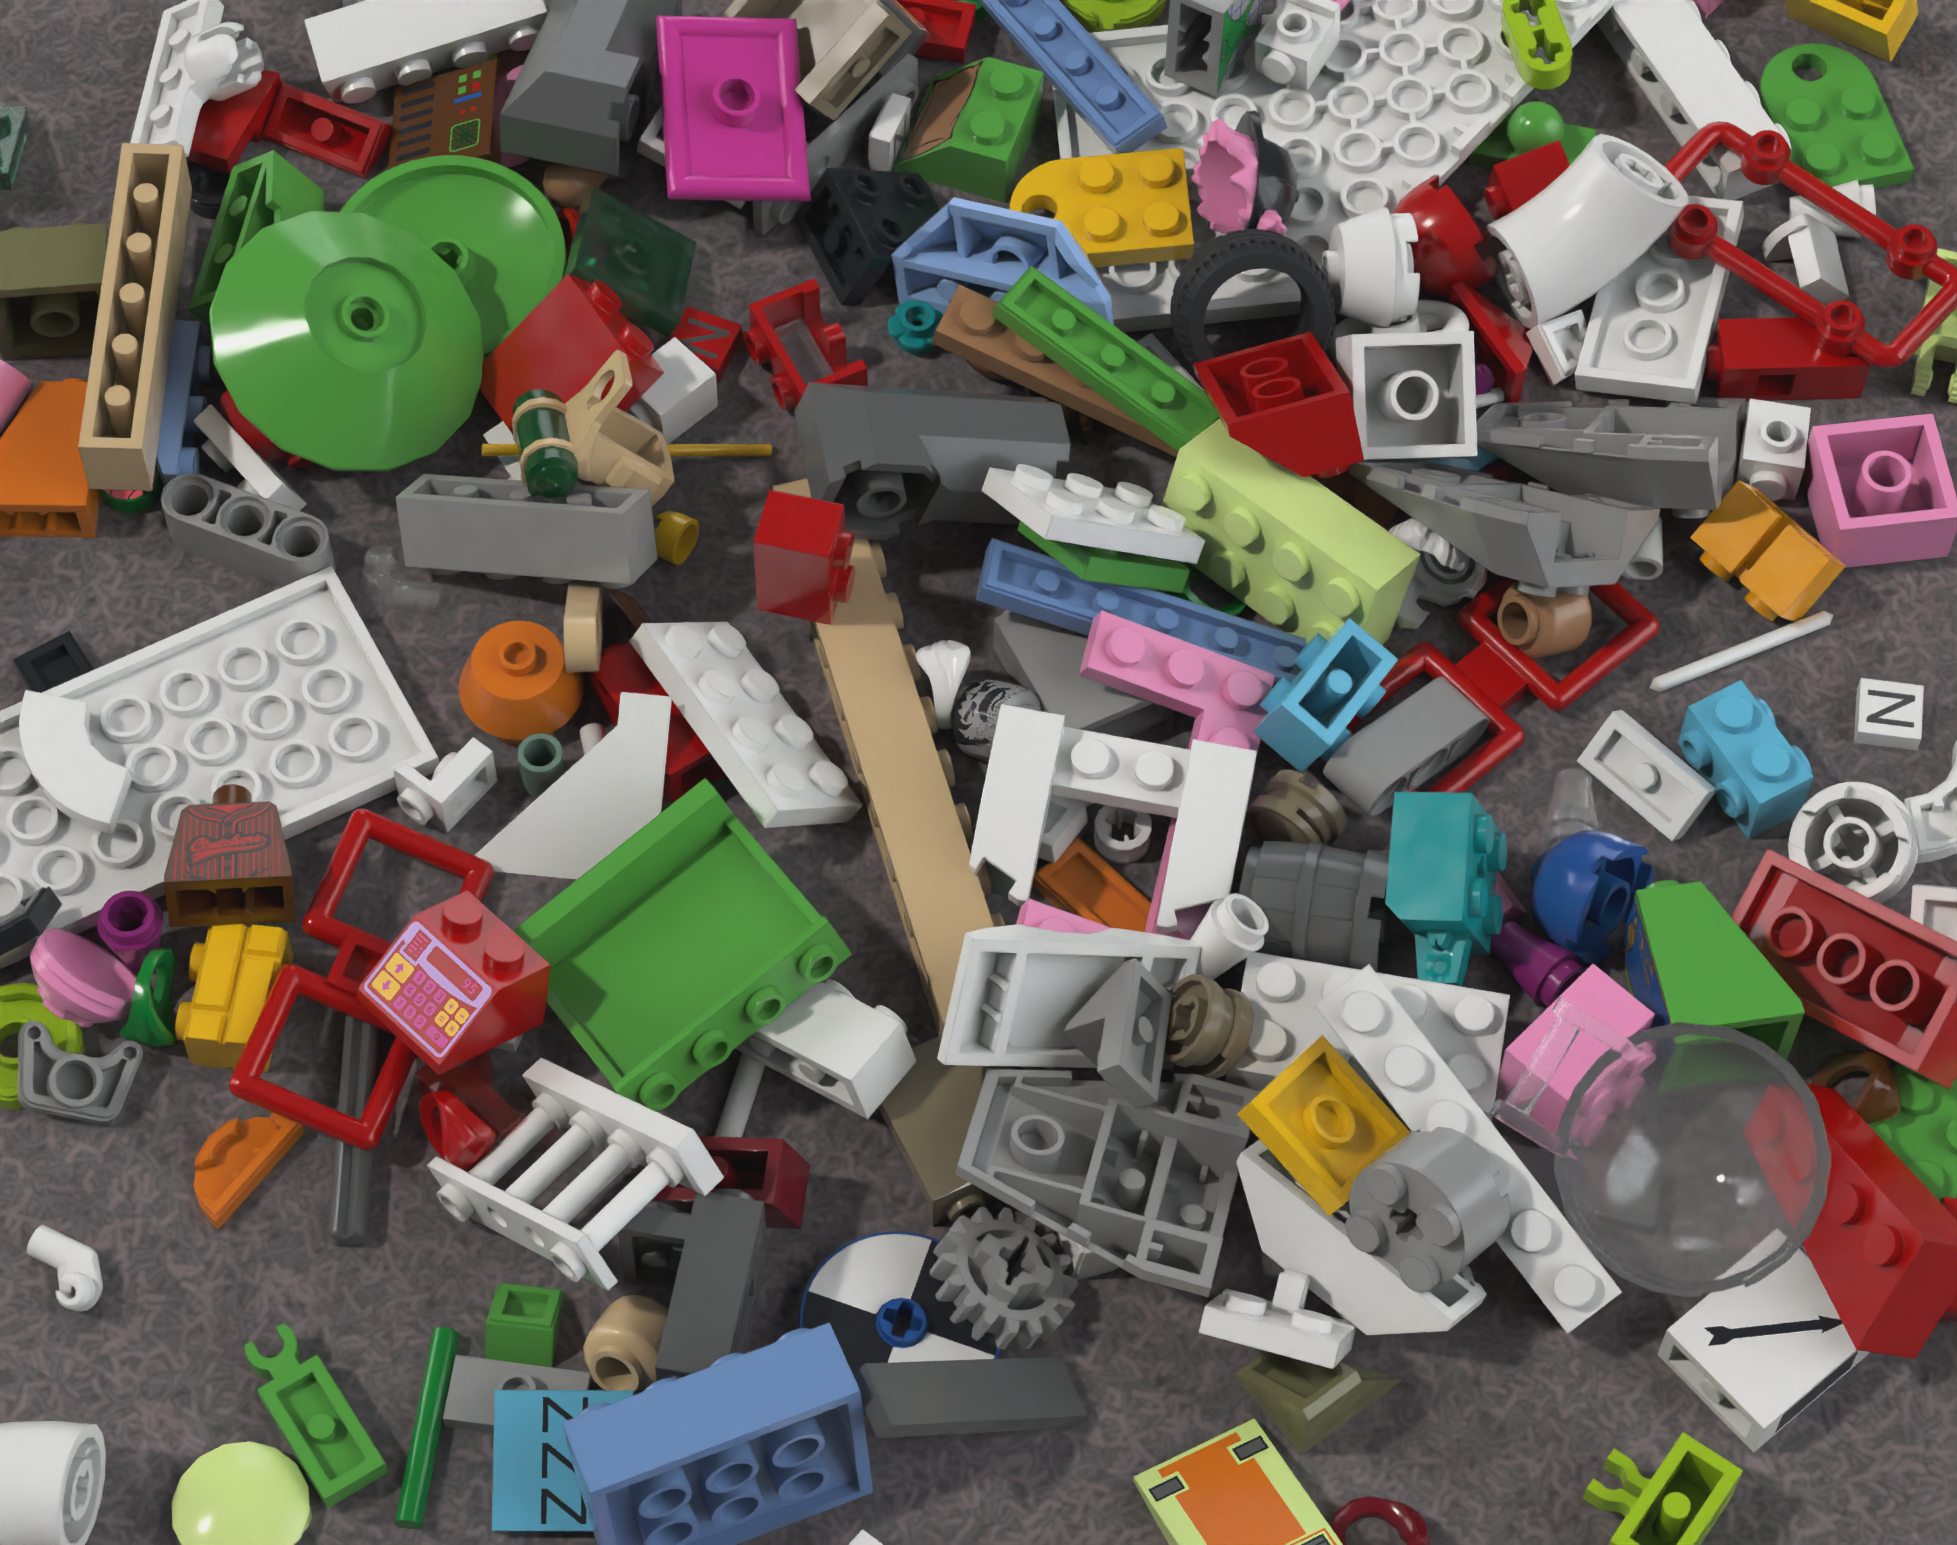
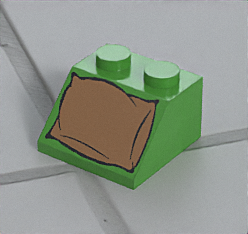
M986 57L932 78L896 160L894 172L918 173L925 181L1005 203L1042 116L1044 72Z

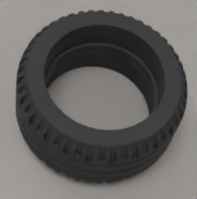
M1236 230L1210 240L1207 245L1201 246L1192 255L1190 260L1188 259L1175 282L1171 297L1170 313L1175 338L1193 369V363L1228 354L1212 346L1205 335L1204 318L1206 309L1212 296L1224 282L1241 272L1252 269L1280 271L1289 275L1299 287L1301 294L1299 315L1294 327L1285 338L1311 331L1324 352L1329 348L1336 322L1334 296L1326 276L1312 256L1302 246L1282 234L1269 230Z

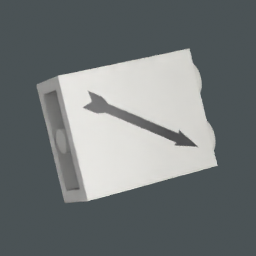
M1782 1232L1666 1330L1657 1355L1755 1452L1866 1357L1869 1352L1856 1350L1804 1246H1796Z

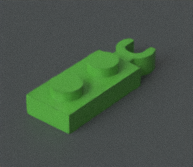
M282 1323L276 1327L279 1339L284 1346L279 1355L272 1358L260 1355L252 1341L244 1345L245 1354L250 1368L257 1376L265 1380H272L257 1389L260 1400L328 1509L386 1475L388 1470L383 1458L319 1356L315 1355L299 1364L300 1349L296 1336L291 1328Z

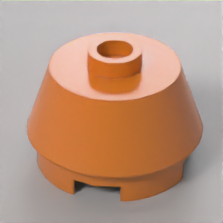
M509 621L491 628L475 645L459 678V698L464 712L477 727L490 735L501 738V742L504 744L519 746L526 737L533 734L545 733L554 737V731L565 725L578 710L584 695L585 678L583 672L566 673L564 643L549 629L530 621Z

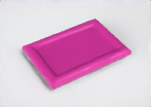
M657 15L656 30L668 199L811 201L803 98L795 91L796 87L801 83L796 19Z

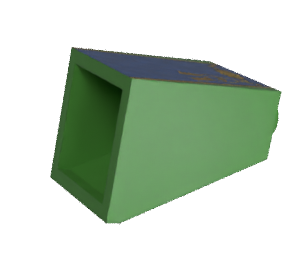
M1663 880L1650 884L1642 890H1636L1619 951L1631 995L1655 1014L1647 1040L1652 1043L1647 1053V1058L1655 1088L1783 1070L1805 1013L1798 996L1701 881L1680 884L1674 880Z

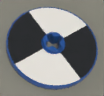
M897 1231L880 1232L866 1235L843 1245L828 1256L816 1269L805 1289L800 1307L799 1329H813L830 1322L852 1374L865 1363L998 1359L1000 1349L997 1348L994 1334L986 1332L978 1341L973 1339L972 1328L974 1324L965 1319L954 1324L950 1320L951 1315L957 1308L953 1301H937L935 1294L945 1281L930 1276V1269L939 1259L933 1251L940 1240L922 1234ZM898 1315H905L911 1318V1330L908 1329L904 1338L891 1334L892 1324L897 1320ZM863 1408V1416L867 1417L866 1412Z

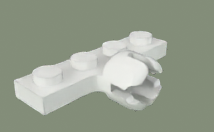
M187 0L164 10L130 143L183 145L185 157H188L198 115L203 103L208 99L215 101L226 100L256 87L261 80L264 62L257 42L250 40L248 37L235 42V38L239 37V32L244 31V27L237 22L227 21L221 23L224 5L219 0Z

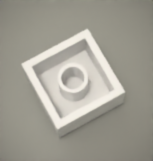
M1474 331L1351 334L1336 338V369L1350 391L1364 460L1440 459L1478 456Z

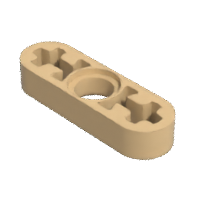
M574 580L568 584L564 612L566 673L599 672L604 631L603 589L597 581Z

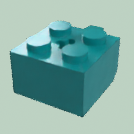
M1394 792L1385 904L1415 936L1419 980L1463 987L1470 954L1490 955L1491 934L1498 935L1501 931L1503 908L1501 897L1495 895L1496 871L1503 872L1506 868L1507 839L1504 832H1499L1500 829L1494 823L1492 816L1485 811L1472 793Z

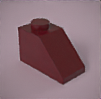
M698 1136L724 1176L710 1191L711 1193L724 1188L745 1192L753 1197L754 1200L764 1202L766 1228L801 1229L811 1165L784 1139ZM679 1183L675 1187L666 1185L650 1202L666 1203L676 1207L681 1212L691 1214L696 1192Z

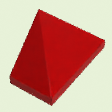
M1460 281L1451 285L1448 303L1457 306L1466 314L1469 320V331H1474V345L1480 353L1481 359H1479L1481 365L1486 364L1494 374L1496 381L1493 384L1495 388H1502L1506 403L1519 402L1534 350L1526 335L1529 329L1464 282Z

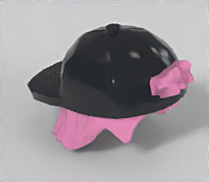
M1255 110L1246 111L1235 130L1230 128L1220 118L1210 124L1209 133L1203 134L1204 146L1199 147L1201 162L1195 164L1193 167L1194 174L1191 177L1192 182L1199 187L1197 193L1203 201L1198 206L1197 212L1202 218L1211 222L1210 229L1227 234L1236 230L1263 229L1264 231L1269 230L1283 235L1287 232V227L1284 224L1291 215L1300 193L1297 190L1296 169L1288 151L1264 138L1260 115Z

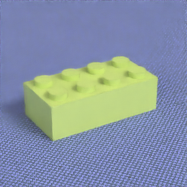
M1220 419L1179 449L1162 507L1182 514L1186 518L1184 526L1205 540L1197 564L1190 563L1192 566L1282 631L1306 638L1307 644L1317 633L1327 640L1349 618L1381 645L1389 639L1419 561L1420 553L1311 476L1302 477L1231 438Z

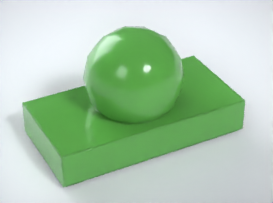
M1530 101L1517 107L1514 113H1510L1470 154L1469 165L1492 169L1493 165L1560 140L1571 165L1595 137L1597 129L1564 123L1563 116L1554 106L1543 101Z

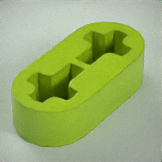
M1503 0L1501 15L1502 31L1518 73L1523 81L1529 86L1541 90L1554 89L1561 86L1571 73L1573 52L1572 44L1555 0ZM1528 10L1532 17H1537V25L1531 27L1525 13L1520 11ZM1543 47L1546 58L1549 61L1555 62L1545 64L1542 58L1536 57V48Z

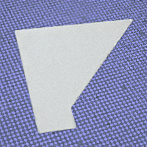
M622 692L620 694L618 725L477 852L475 856L490 862L496 872L578 879L658 816L662 810L671 697Z

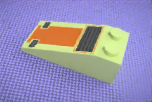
M1255 1418L1133 1477L1136 1487L1169 1545H1343Z

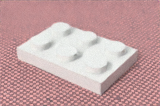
M1018 464L1015 472L989 467L981 490L1047 540L1195 564L1198 562L1205 543L1204 539L1184 526L1186 518L1182 514L1166 507L1157 506L1151 502L1153 494L1150 491L1128 482H1118L1116 489L1104 487L1100 482L1081 474L1069 473L1066 480L1053 478L1052 475L1039 468Z

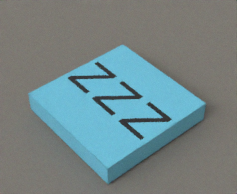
M494 1390L492 1531H593L570 1458L562 1422L577 1417L581 1411L594 1404H612L634 1396L635 1391Z

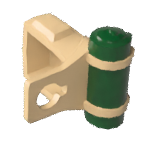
M616 350L587 386L565 404L558 395L544 389L526 391L516 399L513 406L512 436L519 449L521 482L528 488V492L532 496L541 495L547 498L563 497L575 488L579 478L587 482L591 481L595 483V486L650 490L651 507H653L673 484L672 460L664 434L616 407L633 384L627 355L622 351ZM613 376H615L613 385L609 393L603 400H601L600 398L604 390V387L606 386L608 381Z

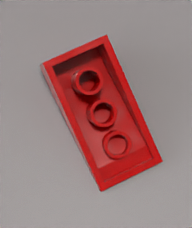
M1767 849L1731 918L1798 996L1803 1005L1804 1015L1950 1089L1957 1076V941Z

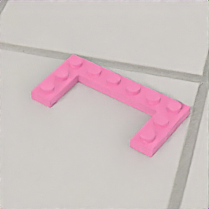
M1102 610L1092 620L1079 675L1194 717L1195 721L1188 746L1189 750H1191L1192 741L1195 739L1255 750L1258 753L1261 738L1253 733V731L1267 714V711L1259 704L1273 688L1275 674ZM1172 817L1144 932L1190 940L1213 902L1175 911L1178 923L1177 931L1166 934L1156 932L1177 818ZM1028 899L1020 907L1016 923L1062 933L1089 934L1111 928L1032 899Z

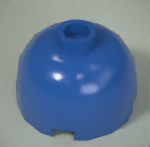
M1587 830L1570 835L1559 841L1550 851L1543 852L1536 859L1531 869L1530 884L1532 885L1531 906L1533 919L1547 940L1576 953L1580 961L1584 963L1597 964L1608 958L1615 948L1603 945L1602 943L1621 921L1627 924L1636 890H1642L1652 883L1653 866L1642 861V855L1649 854L1647 848L1619 835L1599 830ZM1587 921H1590V922L1596 924V925H1592V926H1587V927H1586Z

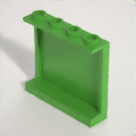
M706 778L513 930L551 964L546 1002L608 1079L619 1095L655 1112L669 1106L681 1091L710 1068L724 1062L736 1047L762 1026L775 1021L787 1006L816 983L822 982L831 976L837 966L852 955L825 916L822 917L736 818L720 794Z

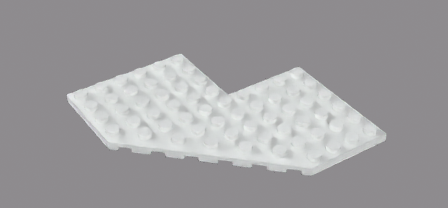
M1275 0L1276 8L1281 0ZM1350 0L1347 6L1340 11V41L1308 91L1289 83L1275 82L1265 74L1256 71L1255 40L1215 97L1164 75L1168 25L1089 33L1162 113L1168 128L1134 152L1173 148L1184 149L1194 253L1201 246L1207 245L1210 240L1220 235H1226L1225 233L1210 229L1211 222L1202 218L1197 212L1198 206L1203 201L1197 193L1199 187L1192 182L1191 177L1194 174L1193 167L1196 163L1201 162L1199 147L1204 146L1203 134L1209 133L1210 124L1219 118L1235 130L1246 111L1255 110L1260 115L1264 138L1287 150L1296 169L1297 190L1300 192L1299 199L1295 203L1287 222L1284 224L1287 227V232L1283 236L1294 240L1312 256L1320 269L1322 254L1324 251H1329L1330 237L1334 225L1381 207H1386L1390 214H1392L1404 196L1433 175L1439 177L1440 187L1534 89L1526 84L1519 75L1502 31L1501 15L1503 0ZM1555 0L1572 48L1607 13L1617 0ZM1528 10L1520 11L1525 13L1531 27L1537 25V17H1532ZM1272 14L1262 15V24L1258 35ZM1543 47L1536 48V57L1542 58L1545 64L1555 62L1549 61L1546 58ZM1052 86L1060 159L1113 154ZM1188 259L1094 267L1111 296L1114 326L1122 332L1171 328L1170 304L1173 288L1177 277L1180 275V271ZM1252 269L1241 272L1224 282L1214 293L1206 309L1204 324L1299 315L1301 305L1299 287L1289 275L1277 270Z

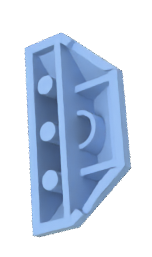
M954 197L891 255L899 304L909 300H917L928 303L933 308L945 313L959 284L999 302L1032 265L1114 325L1111 296L1083 247L1060 220Z

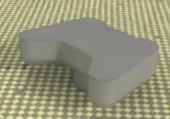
M29 1021L22 1026L18 1034L17 1098L19 1103L30 1111L98 1125L112 1122L121 1111L142 1060L143 1050L137 1042L125 1041L111 1053L101 1058L68 1053L54 1045L42 1023Z

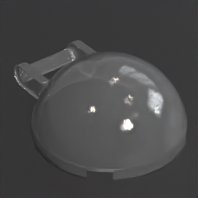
M1560 997L1551 1011L1557 1015L1555 1021L1506 1101L1498 1098L1489 1113L1502 1123L1555 1154L1554 1173L1564 1207L1563 1213L1589 1252L1625 1280L1652 1292L1688 1298L1703 1297L1704 1293L1724 1291L1740 1285H1745L1746 1288L1759 1282L1786 1263L1811 1234L1826 1201L1831 1171V1149L1828 1146L1825 1124L1819 1110L1820 1106L1815 1095L1793 1065L1764 1042L1729 1027L1678 1022L1641 1030L1628 1037L1574 1003ZM1582 1031L1610 1049L1595 1061L1574 1087L1560 1119L1557 1132L1529 1114L1579 1032Z

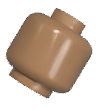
M1519 581L1510 585L1503 595L1498 610V626L1500 633L1507 642L1516 645L1529 657L1537 659L1569 653L1578 649L1587 639L1592 623V609L1588 595L1556 591L1555 597H1545L1519 591Z

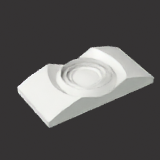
M1016 924L967 932L963 940L937 1059L944 1065L1097 1068L1098 1066L1094 1065L1065 1036L1064 1029L1070 1020L1124 961L1136 958L1172 995V1004L1176 995L1171 993V989L1181 979L1195 974L1201 946L1191 940L1119 928H1110L1087 934L1062 933ZM1163 1060L1162 1069H1173V1064Z

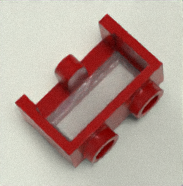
M815 278L749 304L750 330L744 332L745 343L754 363L759 366L767 362L774 376L770 377L771 388L778 405L783 411L790 408L796 410L809 382L868 386V372L864 361L861 359L851 364L847 361L846 337L840 324L835 322L827 326L821 317L820 287Z

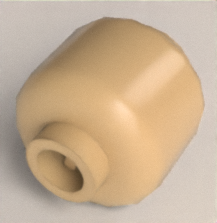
M629 1295L622 1296L607 1307L589 1331L583 1346L584 1360L594 1381L602 1389L634 1390L636 1395L644 1392L648 1386L657 1381L655 1365L668 1314V1308L653 1298Z

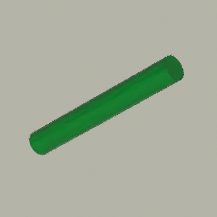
M436 1327L432 1331L395 1519V1525L400 1528L420 1530L423 1526L460 1335L456 1330L447 1327Z

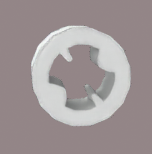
M1105 805L1099 810L1095 818L1094 844L1098 853L1106 860L1117 864H1128L1139 860L1147 853L1151 844L1152 820L1146 812ZM1122 822L1132 824L1134 826L1133 837L1135 839L1129 840L1128 835H1124V841L1112 839L1111 825L1116 823L1118 829H1121Z

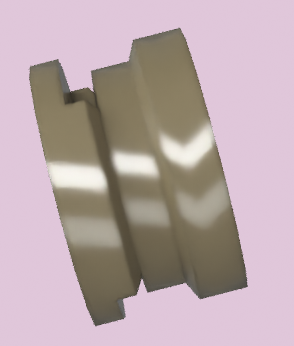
M1280 770L1266 784L1265 795H1259L1247 808L1245 822L1250 833L1261 846L1265 841L1309 844L1313 841L1332 844L1347 828V817L1344 809L1333 794L1320 783L1313 790L1302 783L1305 779V774L1293 770Z
M1191 974L1181 979L1171 989V993L1176 995V998L1170 1007L1163 1060L1176 1066H1190L1198 1075L1217 1079L1226 1075L1238 1063L1245 1052L1253 1030L1254 1012L1251 1001L1244 993L1233 989L1223 990L1216 981L1203 975Z

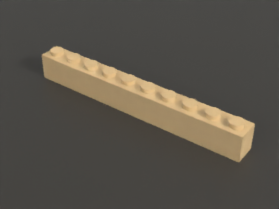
M807 478L773 486L775 491L811 498ZM854 539L849 565L855 567V576L848 603L837 602L831 625L807 620L934 1025L938 1036H940L944 1030L965 933L983 928L1005 926L1000 912L990 914L984 897L991 894V885L985 862L976 875L969 871L971 854L966 841L973 840L971 820L965 803L954 805L949 787L955 786L953 765L947 749L937 751L932 738V734L938 732L935 710L929 696L919 698L914 681L921 679L920 667L916 660V652L912 643L902 645L898 634V629L904 628L898 597L895 592L885 594L880 579L887 577L881 545L879 541L869 543L868 539Z

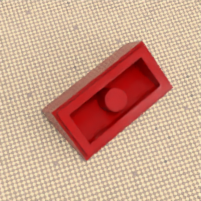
M282 82L261 137L367 178L391 142L392 126Z

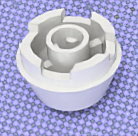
M1381 207L1334 225L1330 237L1329 251H1324L1322 254L1321 270L1331 286L1336 313L1386 328L1389 327L1391 322L1408 321L1407 316L1415 315L1419 296L1420 273H1414L1412 248L1409 243H1406L1418 241L1417 229L1411 213L1390 214L1386 207Z
M1865 782L1839 783L1815 794L1803 805L1794 819L1788 842L1790 860L1880 904L1896 895L1907 883L1914 871L1919 851L1917 828L1906 806L1889 791Z

